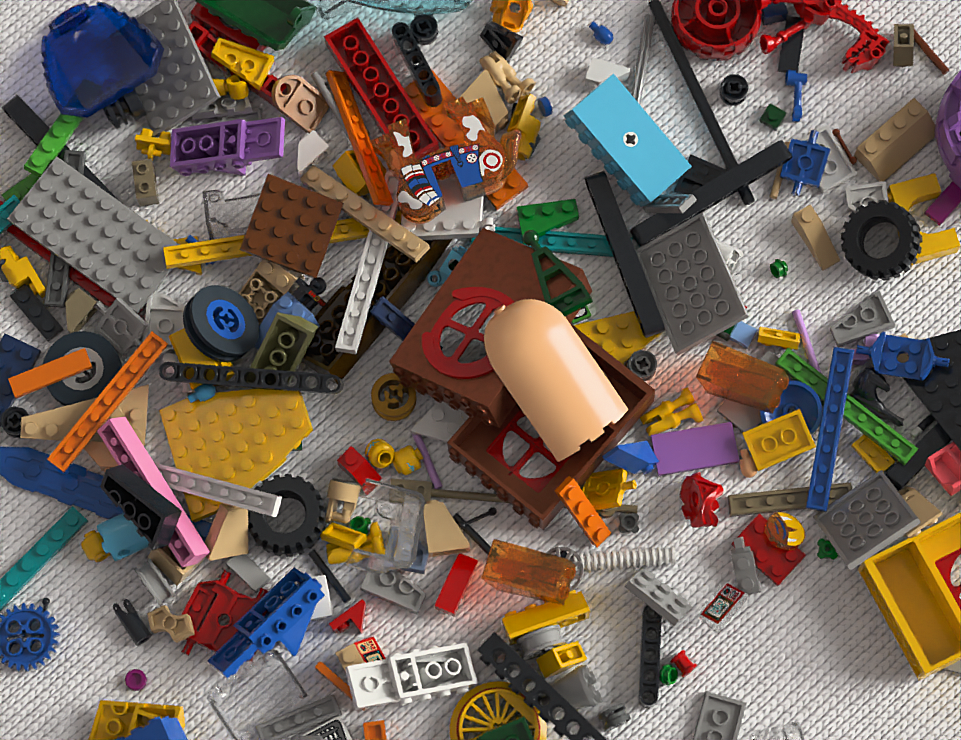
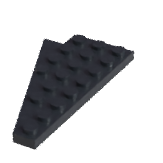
M961 330L929 338L934 356L949 358L948 367L935 365L923 381L909 378L902 379L961 451Z

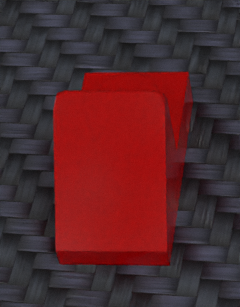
M363 599L330 622L329 626L335 634L338 631L342 633L350 627L349 623L353 622L362 634L366 612L365 601Z

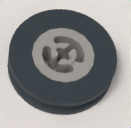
M87 331L69 333L58 339L46 353L43 364L85 348L92 366L97 367L94 377L93 368L86 370L88 375L93 377L91 380L81 372L47 386L51 395L61 405L66 406L97 398L122 368L120 357L115 348L101 335Z

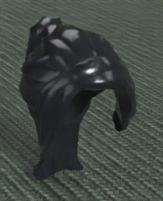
M874 367L865 368L855 378L852 384L854 389L849 395L878 418L888 420L898 427L903 426L904 418L897 416L887 409L877 396V387L885 392L890 391V386L886 382L885 377L882 374H876Z

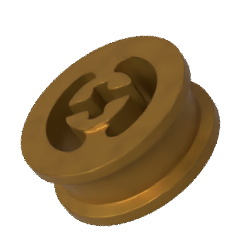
M395 373L381 376L376 380L371 390L372 406L375 412L381 418L388 421H400L407 418L416 406L415 388L404 387L400 384V379ZM388 387L389 392H387L386 390L384 392L385 400L380 401V393L383 389ZM403 393H407L409 396L408 401L399 408V402L403 403ZM390 394L392 396L397 395L398 400L396 398L390 399Z

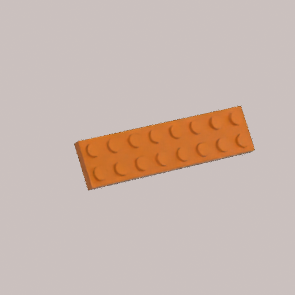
M433 70L432 72L440 86L443 98L439 106H428L414 81L404 87L405 92L430 131L447 151L452 146L458 145L460 148L475 143V141L467 138L470 128L465 127L462 123L463 117L471 115ZM491 141V144L485 148V151H498L502 155L505 171L501 183L493 189H487L485 197L498 210L527 189L528 183Z

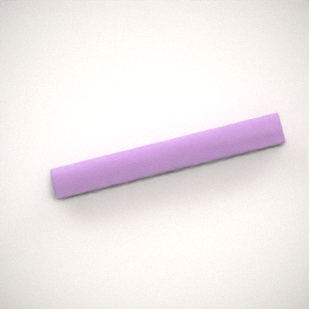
M412 434L416 446L424 458L422 460L434 488H442L443 486L420 434Z

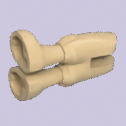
M496 51L479 60L482 68L489 72L494 84L501 87L505 94V100L509 104L515 103L519 97L530 93L536 84L531 78L520 81L516 77L515 70Z

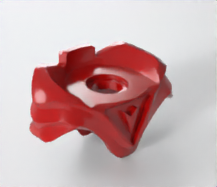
M701 472L686 476L683 480L679 493L684 503L681 509L685 519H690L691 527H716L718 517L714 511L719 508L716 499L723 494L724 489L720 484L701 477Z

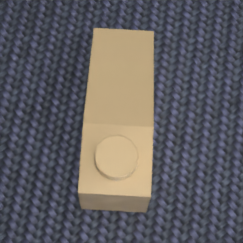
M811 204L794 213L791 223L822 271L840 262V258L828 233Z

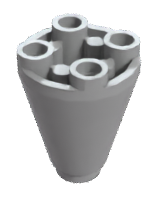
M587 665L578 666L551 685L574 708L596 706L602 702L599 691L595 690L593 685L596 683L595 676L592 671H589ZM544 697L541 700L542 705L548 704L550 698Z

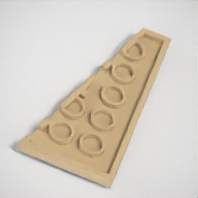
M149 384L133 388L107 419L108 421L112 418L126 417L143 446H145ZM97 398L22 417L20 438L62 441ZM98 432L90 440L95 442H103Z

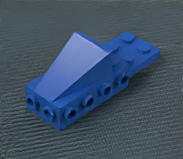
M294 567L233 625L238 632L207 661L228 679L236 674L239 667L245 661L250 660L257 650L265 654L273 649L275 643L292 656H295L298 653L316 604L325 596L320 590L322 585L315 578L312 579L306 572L302 573ZM267 611V614L262 616L263 612Z

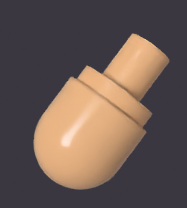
M748 449L740 450L742 459L739 465L742 474L747 478L754 477L758 469L753 457H750Z

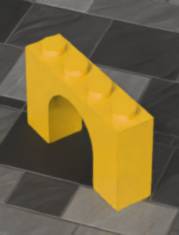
M935 173L889 185L887 189L888 202L897 203L908 212L915 204L936 199L941 193ZM955 228L932 234L920 232L922 235L920 247L922 249L921 253L916 255L918 260L915 264L957 253L961 246Z

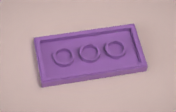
M732 422L651 435L653 452L659 460L656 464L658 476L735 464L740 461Z

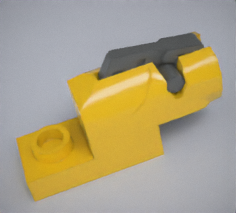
M532 94L519 97L507 132L514 136L510 154L521 161H525V159H529L541 140L538 134L541 122L530 115L534 110V102L536 100V97Z
M11 246L0 248V278L2 282H9L16 289H19L24 284L29 285L34 294L39 293L41 298H44L46 289L27 256L20 258Z

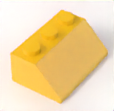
M185 328L168 336L180 363L233 367L231 362H219L201 353L190 341ZM189 368L186 371V377L188 379L193 378L195 374L194 369ZM213 369L206 373L207 380H212L215 377ZM234 371L228 372L226 376L227 381L235 375ZM189 383L192 390L202 385Z

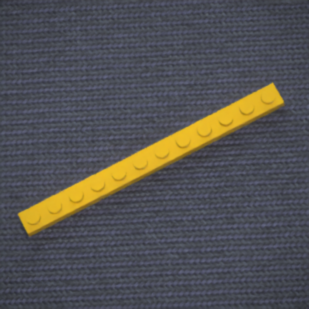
M402 210L397 211L395 221L400 225ZM353 218L337 220L329 244L367 238L369 229ZM245 235L163 247L166 269L253 255L239 250Z

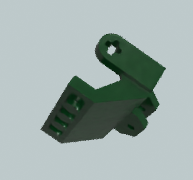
M195 0L200 5L209 9L208 12L210 14L222 17L228 25L238 27L244 35L256 38L259 44L269 46L275 51L284 49L302 27L310 23L317 9L315 5L306 0Z

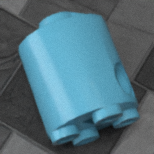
M124 513L97 525V529L104 540L102 542L103 550L106 554L111 553L115 561L149 547L148 540L137 533L136 530L138 528L132 521H128L123 516Z

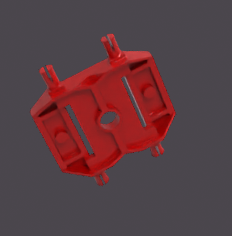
M223 570L219 580L199 582L181 614L191 616L195 635L186 638L187 642L181 652L189 656L193 646L197 643L216 653L238 632L233 625L269 591L260 588L256 598L241 594L226 586L231 575L226 570ZM264 611L262 616H265L267 611ZM222 615L230 617L229 623L225 626L220 625L218 622Z

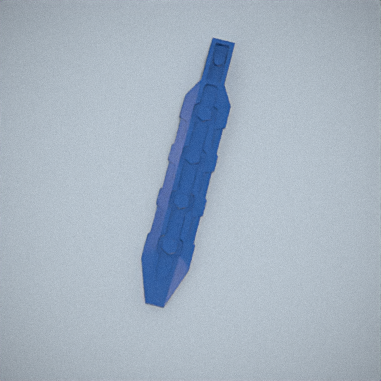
M0 447V475L12 485L30 492L36 491L69 506L74 505L86 509L108 520L124 513L120 506L116 507L100 488L103 475L91 472L87 468L74 463L63 473L47 460L49 454L30 447ZM187 514L205 543L212 523L205 520L193 522L190 515Z

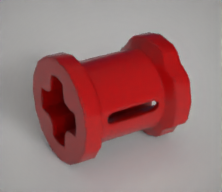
M684 649L669 661L671 664H675L681 671L683 678L698 666L696 663L693 664L686 656Z

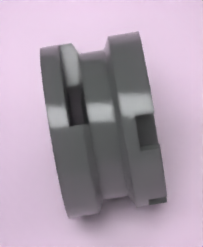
M638 350L634 352L629 359L628 369L643 381H648L655 375L657 368L656 357L650 351Z
M624 703L616 705L597 716L599 722L603 723L602 728L604 732L613 730L623 725L625 721L631 720L629 714L625 712L626 707Z

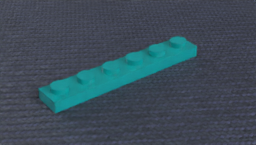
M73 506L0 579V611L88 522Z

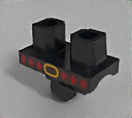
M300 277L295 281L299 287L292 294L308 310L312 311L318 304L321 307L327 304L319 296L327 287L324 279L317 277L311 280L309 285Z

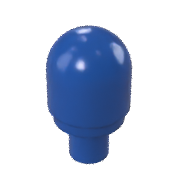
M594 21L589 25V28L595 32L593 36L601 44L609 45L612 43L613 33L606 26H599Z

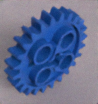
M22 603L21 609L14 605L13 612L6 609V617L0 614L2 619L0 623V658L3 657L1 661L3 664L9 662L8 667L10 669L16 665V670L19 672L23 666L27 672H29L30 666L37 670L38 663L45 666V658L52 660L49 655L50 652H57L53 645L60 644L55 640L60 634L54 631L59 626L52 624L56 619L54 617L48 618L49 611L46 610L42 613L43 608L41 606L35 610V605L31 603L29 609H27L26 604ZM36 621L40 622L39 629L32 631L31 625ZM18 623V631L11 633L10 627L13 624ZM25 633L31 636L26 638V641H23L21 639L22 637H25ZM40 634H44L43 638L34 637ZM8 637H15V638H16V639H12V640H10V641L7 640ZM41 642L40 650L32 651L33 644ZM20 644V650L15 654L11 653L12 646Z

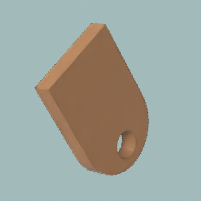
M286 75L279 78L272 88V101L277 110L306 133L315 131L329 109L322 94L297 75ZM283 83L288 88L287 93L285 95L282 94L280 91V87Z

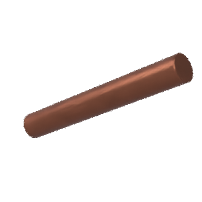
M914 29V41L943 75L948 73V67Z

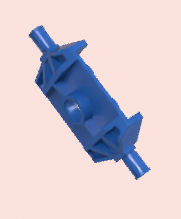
M882 332L872 346L857 345L856 354L869 355L876 374L923 381L935 365L949 366V358L934 356L929 338L919 340L886 335V332ZM900 354H907L909 359L907 362L901 363L897 360V357Z

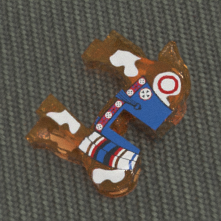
M460 97L444 104L447 116L455 121L463 131L464 144L436 150L417 160L406 119L387 125L388 134L370 140L374 153L385 160L389 171L398 181L397 201L400 212L405 219L413 223L424 224L430 222L446 210L437 180H445L451 174H454L465 202L495 193L504 186L507 176L513 171L518 159L521 132L520 130H514L505 133L498 142L495 139V125L483 97L466 103L465 99Z

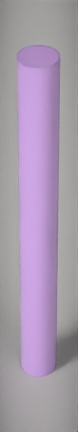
M794 310L792 315L809 364L821 373L800 310Z

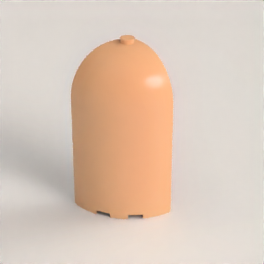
M525 299L516 301L507 307L501 305L494 311L495 315L487 323L484 333L485 349L489 361L558 462L579 451V445L588 439L592 442L604 433L603 428L610 422L615 424L627 412L628 408L568 320L556 308L539 300Z

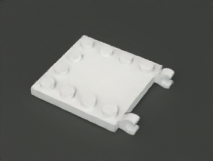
M422 169L414 170V173H415V172H420V171L423 172V170H422ZM484 169V176H482V178L491 177V175L488 173V169ZM454 174L437 180L446 210L431 220L422 219V221H414L408 218V213L402 209L401 225L422 240L476 238L482 228L495 232L493 218H484L482 220L484 196L465 202ZM427 206L423 207L419 212L421 213Z

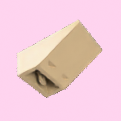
M262 259L238 294L251 305L257 316L258 323L261 324L272 305L285 293L289 292L292 294L299 287L295 281L299 277L304 280L305 277L298 272Z
M905 486L898 491L921 522L902 536L908 538L917 536L922 528L933 525L938 521V517L943 515L938 508L916 489Z

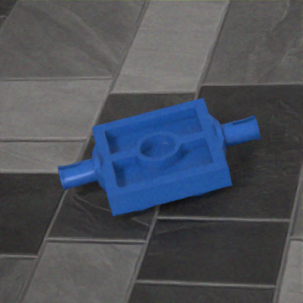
M811 130L809 139L805 141L791 139L788 150L793 158L783 164L780 178L791 180L795 183L791 192L793 195L796 193V196H800L802 185L817 188L820 186L830 154V148L822 147L816 143L818 131H815L814 134V130Z

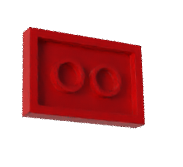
M760 513L738 536L743 537L745 547L750 546L751 551H753L756 568L777 586L782 583L806 556L797 546L787 545L788 538L785 537L783 539V534L780 531L778 535L777 529Z

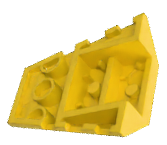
M100 700L88 740H115L123 736L126 738L131 735V730L140 726L144 728L149 725V720L158 716L160 718L166 716L178 718L184 731L183 706Z

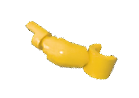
M237 74L227 78V80L213 79L220 96L227 95L229 92L232 99L240 100L246 98L249 94L247 83L240 81Z

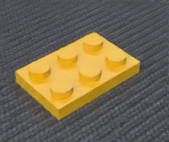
M800 409L742 433L758 471L816 448Z

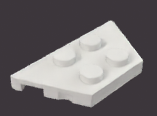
M155 291L147 301L145 322L148 326L144 330L143 341L153 331L167 342L168 346L158 357L160 358L164 356V353L175 352L168 336L184 328L183 311L185 305Z
M443 401L442 403L437 402L411 429V433L447 443L469 416L460 409L458 411L452 409Z

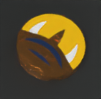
M776 512L765 523V533L771 542L777 543L776 546L781 549L795 550L805 539V530L802 524L788 513Z

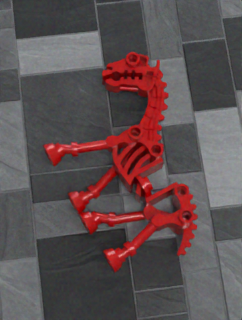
M754 0L757 10L766 8L771 2L773 4H779V2L791 3L794 5L797 14L802 18L800 22L785 31L780 30L777 32L776 37L761 35L760 47L763 54L772 52L780 43L786 42L789 36L801 29H807L812 24L823 25L828 18L842 21L860 33L854 45L848 49L842 58L841 63L845 64L842 68L844 71H848L853 68L851 73L862 69L871 70L882 58L886 51L885 48L890 43L888 39L877 34L879 29L872 27V21H866L864 14L857 15L855 9L848 10L847 4H841L842 0Z

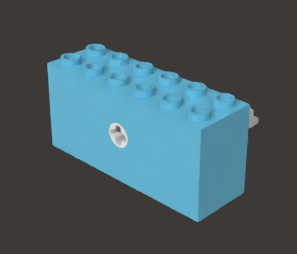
M614 74L601 82L564 115L566 124L571 129L576 130L580 141L592 149V155L604 163V169L610 175L615 176L619 187L631 195V201L637 206L643 207L651 203L692 167Z

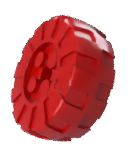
M674 0L671 9L672 28L679 38L681 46L685 50L696 54V57L704 60L716 59L717 61L731 59L736 54L740 55L757 36L762 18V10H757L754 0Z

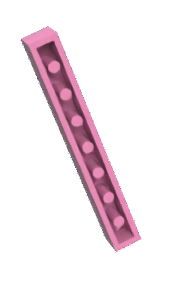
M126 417L109 419L97 430L98 434L118 466L125 465L182 510L168 546L182 567L198 564L210 553L206 544Z

